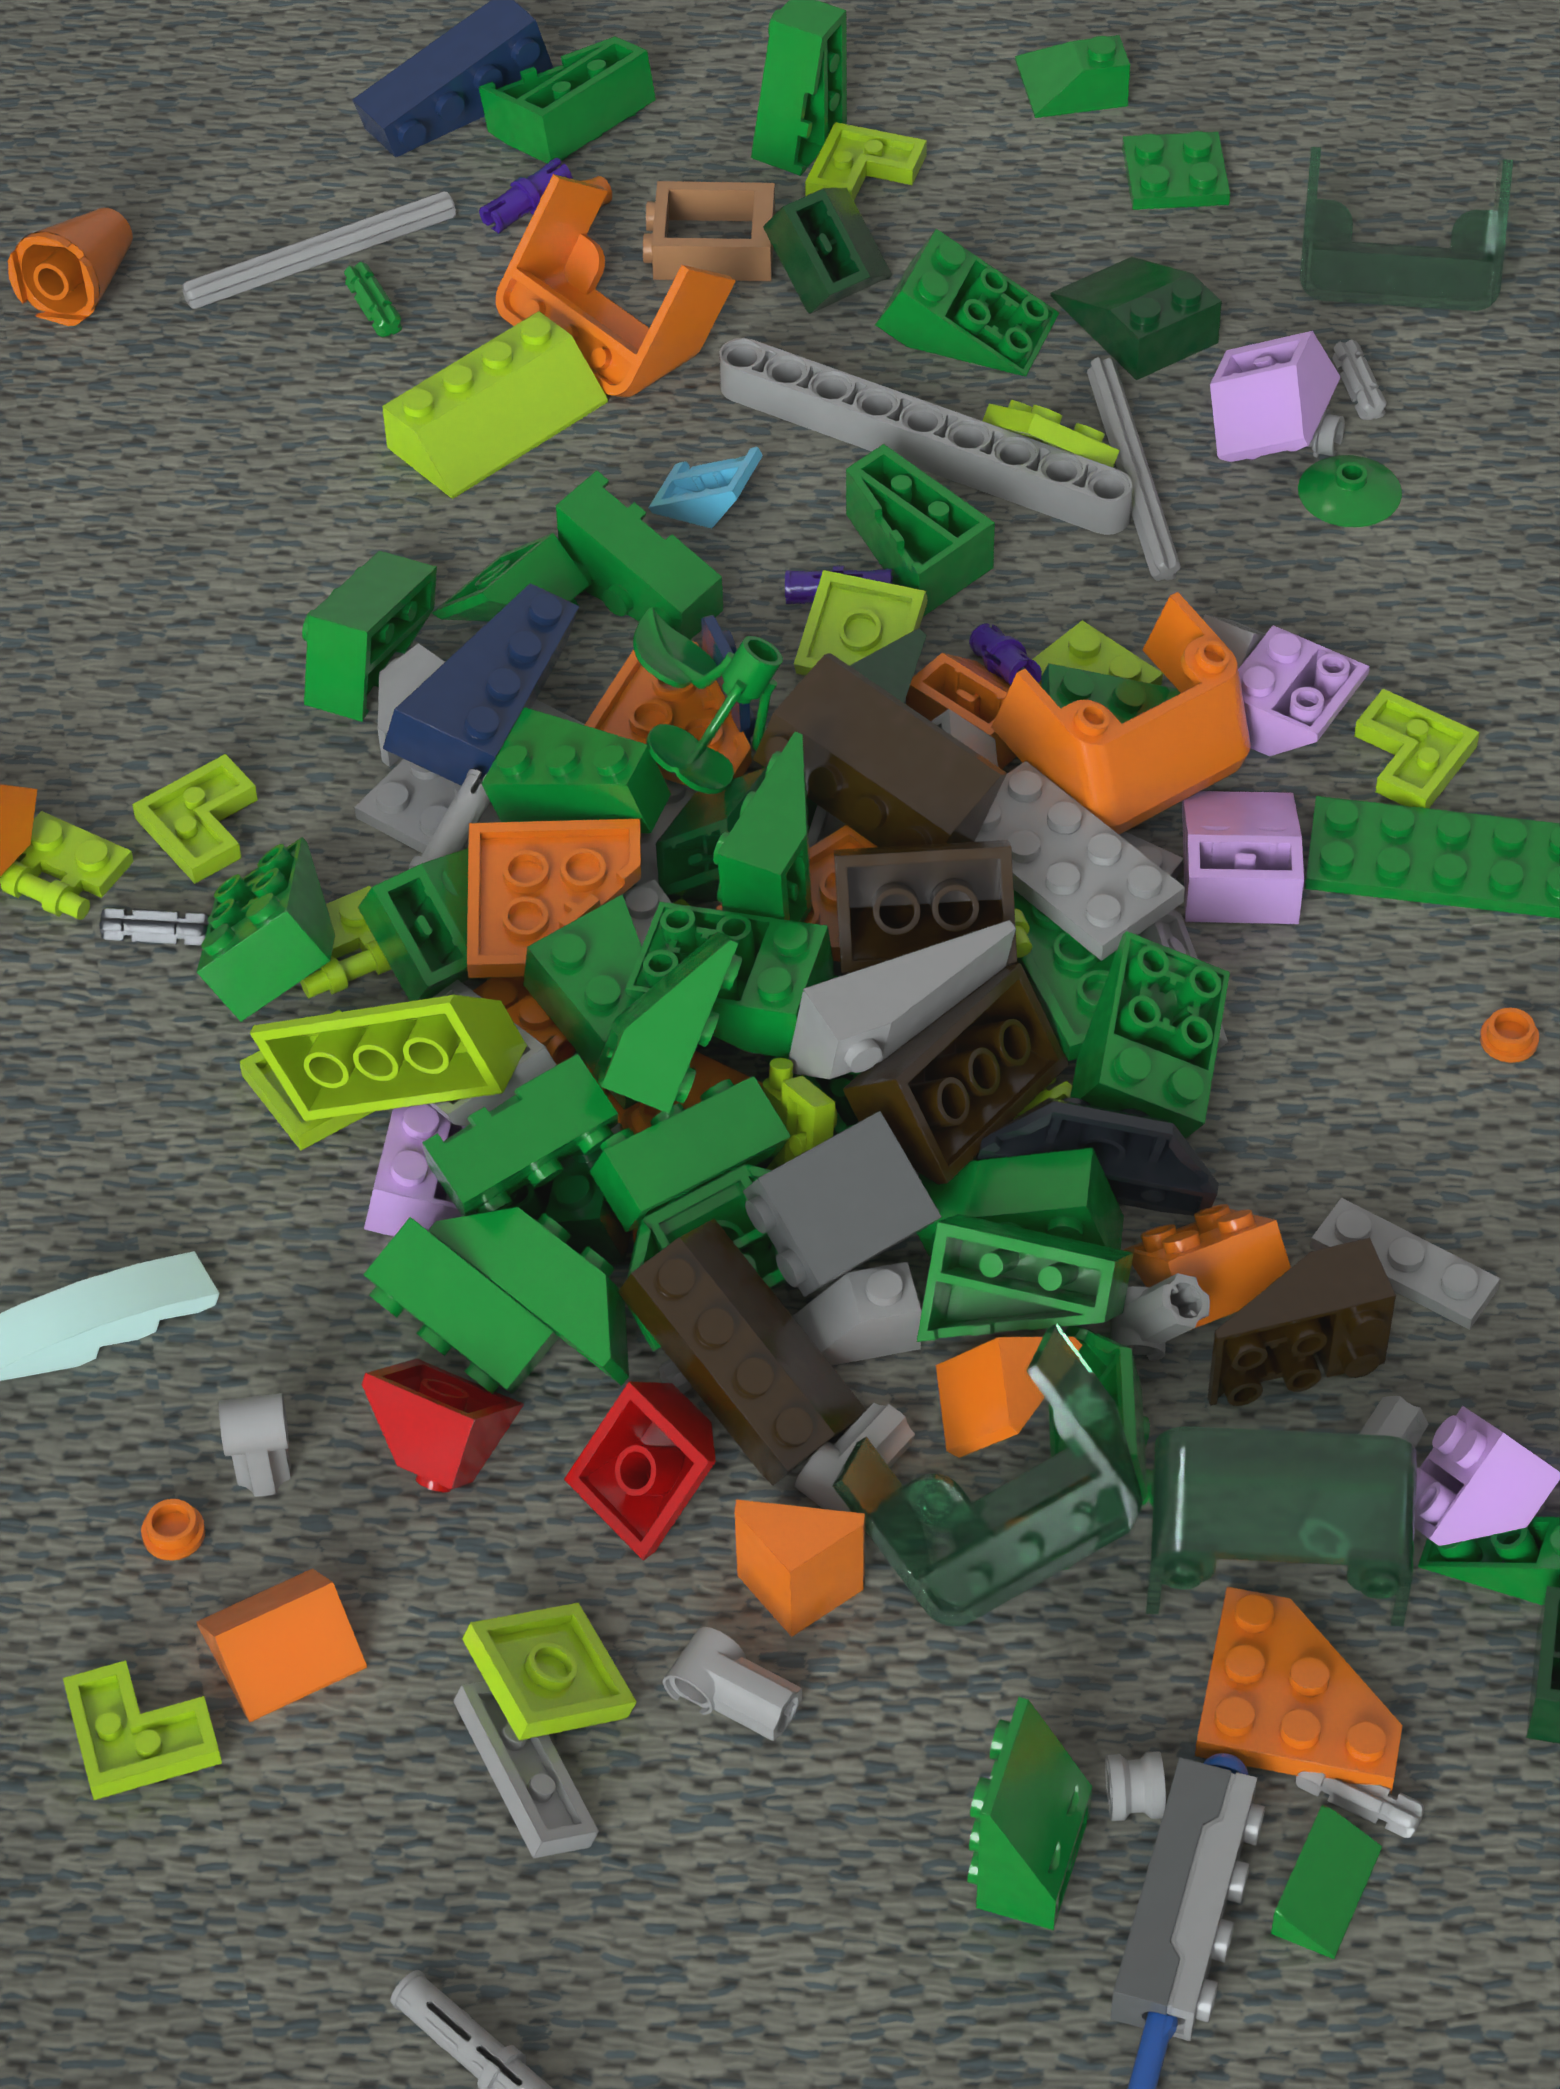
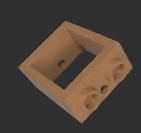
M657 181L656 201H647L646 230L653 231V233H644L643 262L652 263L653 280H674L681 265L728 275L736 281H771L773 246L763 226L775 215V183ZM669 220L752 221L751 239L668 238Z

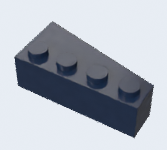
M491 0L352 100L364 128L394 157H398L484 117L479 86L493 82L496 89L520 81V71L534 66L538 74L552 69L553 65L536 19L514 0Z
M530 583L394 709L383 749L461 786L467 777L469 769L481 771L479 779L482 781L523 708H532L567 644L579 606Z

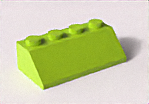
M538 311L383 405L387 448L450 498L454 499L608 402V398L573 336Z
M448 995L254 1025L250 1031V1035L304 1121L502 1094L527 1047L501 1000L461 995Z

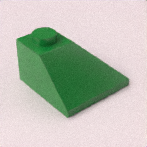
M1120 35L1096 36L1091 39L1070 41L1015 56V61L1035 118L1128 106L1130 62Z
M551 533L501 554L434 610L432 614L442 620L490 621L530 583L578 605L575 597L590 584L555 534Z

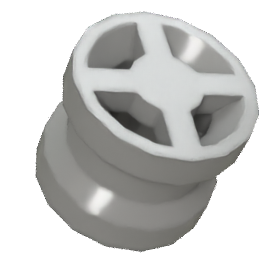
M1145 1752L1140 1759L1126 1760L1120 1753L1106 1754L1105 1779L1108 1804H1110V1820L1124 1821L1131 1813H1145L1151 1819L1162 1818L1166 1806V1789L1161 1752Z

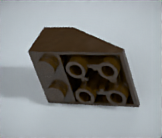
M1370 1237L1311 1251L1215 1330L1207 1397L1210 1406L1216 1405L1218 1398L1223 1393H1225L1230 1405L1243 1406L1250 1404L1263 1393V1387L1260 1382L1281 1377L1289 1391L1301 1392L1312 1388L1322 1377L1314 1358V1353H1317L1327 1377L1344 1373L1351 1378L1363 1377L1373 1372L1379 1365L1385 1364L1396 1294Z

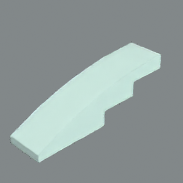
M195 1251L137 1263L94 1276L21 1303L0 1313V1381L81 1366L96 1359L99 1347L139 1340L156 1332L160 1320L199 1313L215 1306L220 1293Z

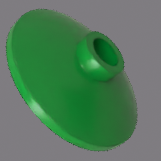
M1338 455L1319 460L1305 470L1298 483V494L1304 507L1320 520L1342 527H1364L1379 523L1396 511L1402 498L1401 485L1393 472L1381 463L1361 456Z

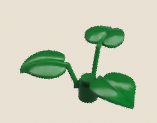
M651 607L643 615L634 632L633 648L641 665L659 680L676 688H685L692 683L699 689H705L722 676L724 680L722 689L727 698L699 741L680 727L670 724L654 726L646 738V744L650 748L649 753L662 768L676 774L690 788L706 794L720 793L729 786L733 779V765L727 757L708 746L736 702L749 704L753 699L760 698L752 740V748L757 751L766 730L765 726L771 694L777 686V682L772 678L782 664L783 657L780 651L770 642L760 637L747 636L743 639L735 654L728 652L722 663L717 666L709 654L690 639L667 625L654 608Z

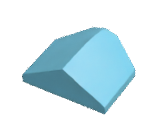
M752 447L746 456L692 466L691 468L686 461L675 464L650 504V511L653 514L712 529L738 499L763 456L760 449Z

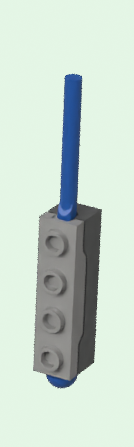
M1218 1753L1210 1756L1203 1763L1180 1757L1178 1760L1113 1990L1110 2019L1143 2028L1127 2089H1156L1167 2046L1172 2036L1191 2041L1196 2020L1209 2023L1219 1982L1207 1979L1212 1959L1224 1963L1226 1961L1234 1922L1224 1920V1914L1228 1900L1241 1904L1250 1864L1239 1861L1244 1843L1257 1845L1265 1813V1806L1254 1803L1257 1777L1250 1776L1245 1764L1232 1754Z

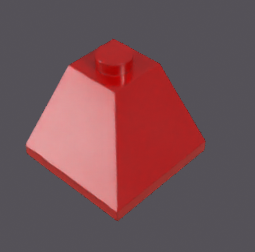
M418 1358L367 1372L362 1381V1387L396 1465L417 1474L415 1480L421 1486L438 1492H450L452 1489L472 1483L524 1405L497 1392H494L492 1395L481 1385Z
M629 1381L564 1480L642 1560H645L657 1550L716 1462L712 1422L673 1383Z

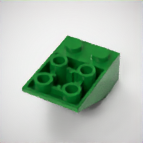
M935 229L909 263L875 326L906 347L1026 377L1059 312L938 229Z
M794 732L783 751H776L772 755L766 769L765 779L756 792L750 791L747 794L740 810V818L731 832L725 831L716 844L713 861L715 865H718L720 884L717 891V900L722 903V911L804 922L812 910L808 806L803 734Z
M303 837L287 848L283 844L273 847L260 859L257 864L258 868L243 878L239 874L230 877L214 893L215 900L212 912L207 920L209 924L206 936L201 944L202 952L197 973L240 1022L331 961L335 932L308 843Z
M468 848L421 863L373 886L358 906V909L409 1001L429 999L456 980L464 982L470 979L468 978L467 971Z
M659 902L625 988L626 995L635 999L640 998L719 931L739 943L735 952L736 955L742 957V962L731 989L728 991L720 988L713 1005V1011L719 1013V1019L713 1036L746 1052L789 1058L803 989L831 980L835 973L828 926Z
M717 931L614 1019L592 1073L601 1087L666 1113H670L674 1101L682 1104L685 1102L696 1075V1069L690 1067V1062L697 1044L707 1047L719 1019V1013L713 1011V1005L720 988L728 991L731 989L741 966L742 957L736 955L735 952L739 944L726 934Z
M1126 931L1120 940L1080 1049L1070 1098L1082 1099L1091 1106L1111 1110L1136 1109L1143 1111L1150 1117L1164 1119L1173 1123L1185 1139L1203 1126L1206 1121L1230 972Z
M1019 1697L1011 1722L1000 1719L996 1726L989 1756L990 1759L995 1760L990 1779L980 1777L974 1792L970 1817L976 1819L969 1841V1850L974 1851L967 1882L977 1885L976 1908L1054 1930L1090 1817L1092 1785L1029 1699Z

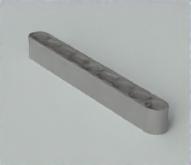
M736 338L730 340L719 351L721 392L733 402L869 451H873L882 444H885L921 470L1104 535L1116 534L1123 531L1129 525L1133 485L1131 478L1118 469L753 339Z

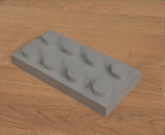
M1027 761L1006 774L975 842L1008 840L1012 848L1014 890L1102 961L1116 951L1122 935L1126 931L1138 935L1184 902L1185 887Z

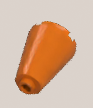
M99 208L25 236L17 244L15 250L11 252L8 259V275L15 295L22 304L28 300L36 309L45 311L36 314V317L66 326L78 325L94 312L132 244L133 235L128 221L113 209Z

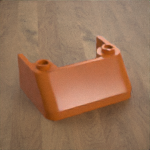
M553 174L497 288L496 307L498 313L504 320L515 326L540 311L573 336L604 393L617 397H632L700 352L736 280L728 275L681 265L649 328L596 290L604 272L605 256L600 245L588 237L587 233L608 191L598 185Z
M1179 592L1170 595L1143 651L1178 689L1180 694L1121 724L1108 708L1092 700H1077L1060 708L1026 669H1023L1016 673L991 726L1022 763L1027 761L1119 835L1237 772L1251 748L1236 657Z

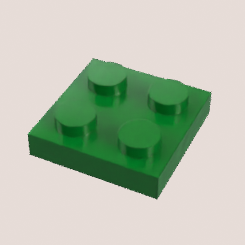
M1194 131L1179 134L1123 136L1122 150L1132 210L1229 205L1230 190L1219 132Z

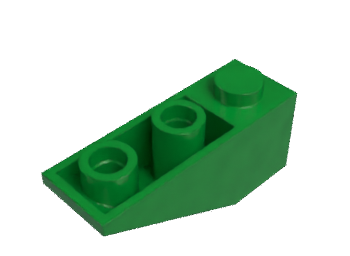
M1533 1517L1526 1528L1442 1546L1427 1538L1418 1567L1543 1605L1547 1586L1560 1588V1517Z

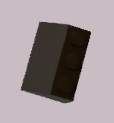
M1008 840L834 850L841 973H852L1008 920L1015 926L1012 848ZM1016 930L1007 964L1017 963Z

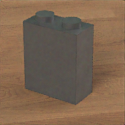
M880 1111L759 1177L743 1191L748 1199L745 1202V1207L751 1222L759 1232H767L779 1253L776 1255V1262L781 1274L791 1286H798L804 1297L926 1229L942 1217Z

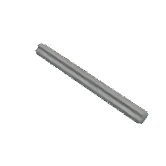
M442 191L185 281L182 285L185 301L192 309H197L444 222L456 216L454 201L448 192Z
M1096 357L1091 361L1092 367L1087 370V375L1111 447L1120 450L1115 461L1118 470L1126 473L1132 480L1131 514L1151 577L1156 581L1176 579V572L1180 570L1181 565L1117 366L1111 358L1102 360Z

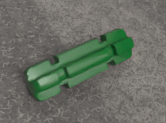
M359 262L355 266L349 265L344 271L347 277L345 284L351 293H357L354 298L367 319L374 321L372 327L377 335L386 337L402 330L400 324L401 316L396 308L391 305L392 302L379 281L373 277L374 273L369 265L363 262Z

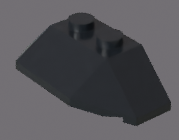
M1047 1098L984 1137L975 1159L984 1160L1093 1148L1118 1204L1164 1213L1194 1216L1198 1211L1212 1207L1218 1194L1219 1183L1173 1123L1164 1119L1150 1117L1145 1112L1136 1109L1117 1111L1091 1106L1088 1102L1078 1098H1064L1061 1100Z

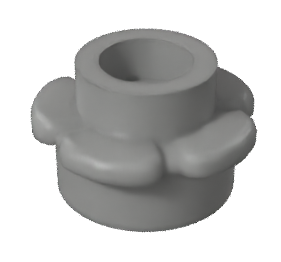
M1330 409L1325 410L1309 446H1306L1312 448L1314 457L1318 458L1319 454L1332 457L1336 455L1337 451L1334 450V442L1340 445L1343 440L1345 429L1344 417L1331 414Z

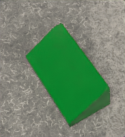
M1322 1805L1276 1907L1271 1934L1335 1959L1380 1855L1382 1846L1338 1812Z

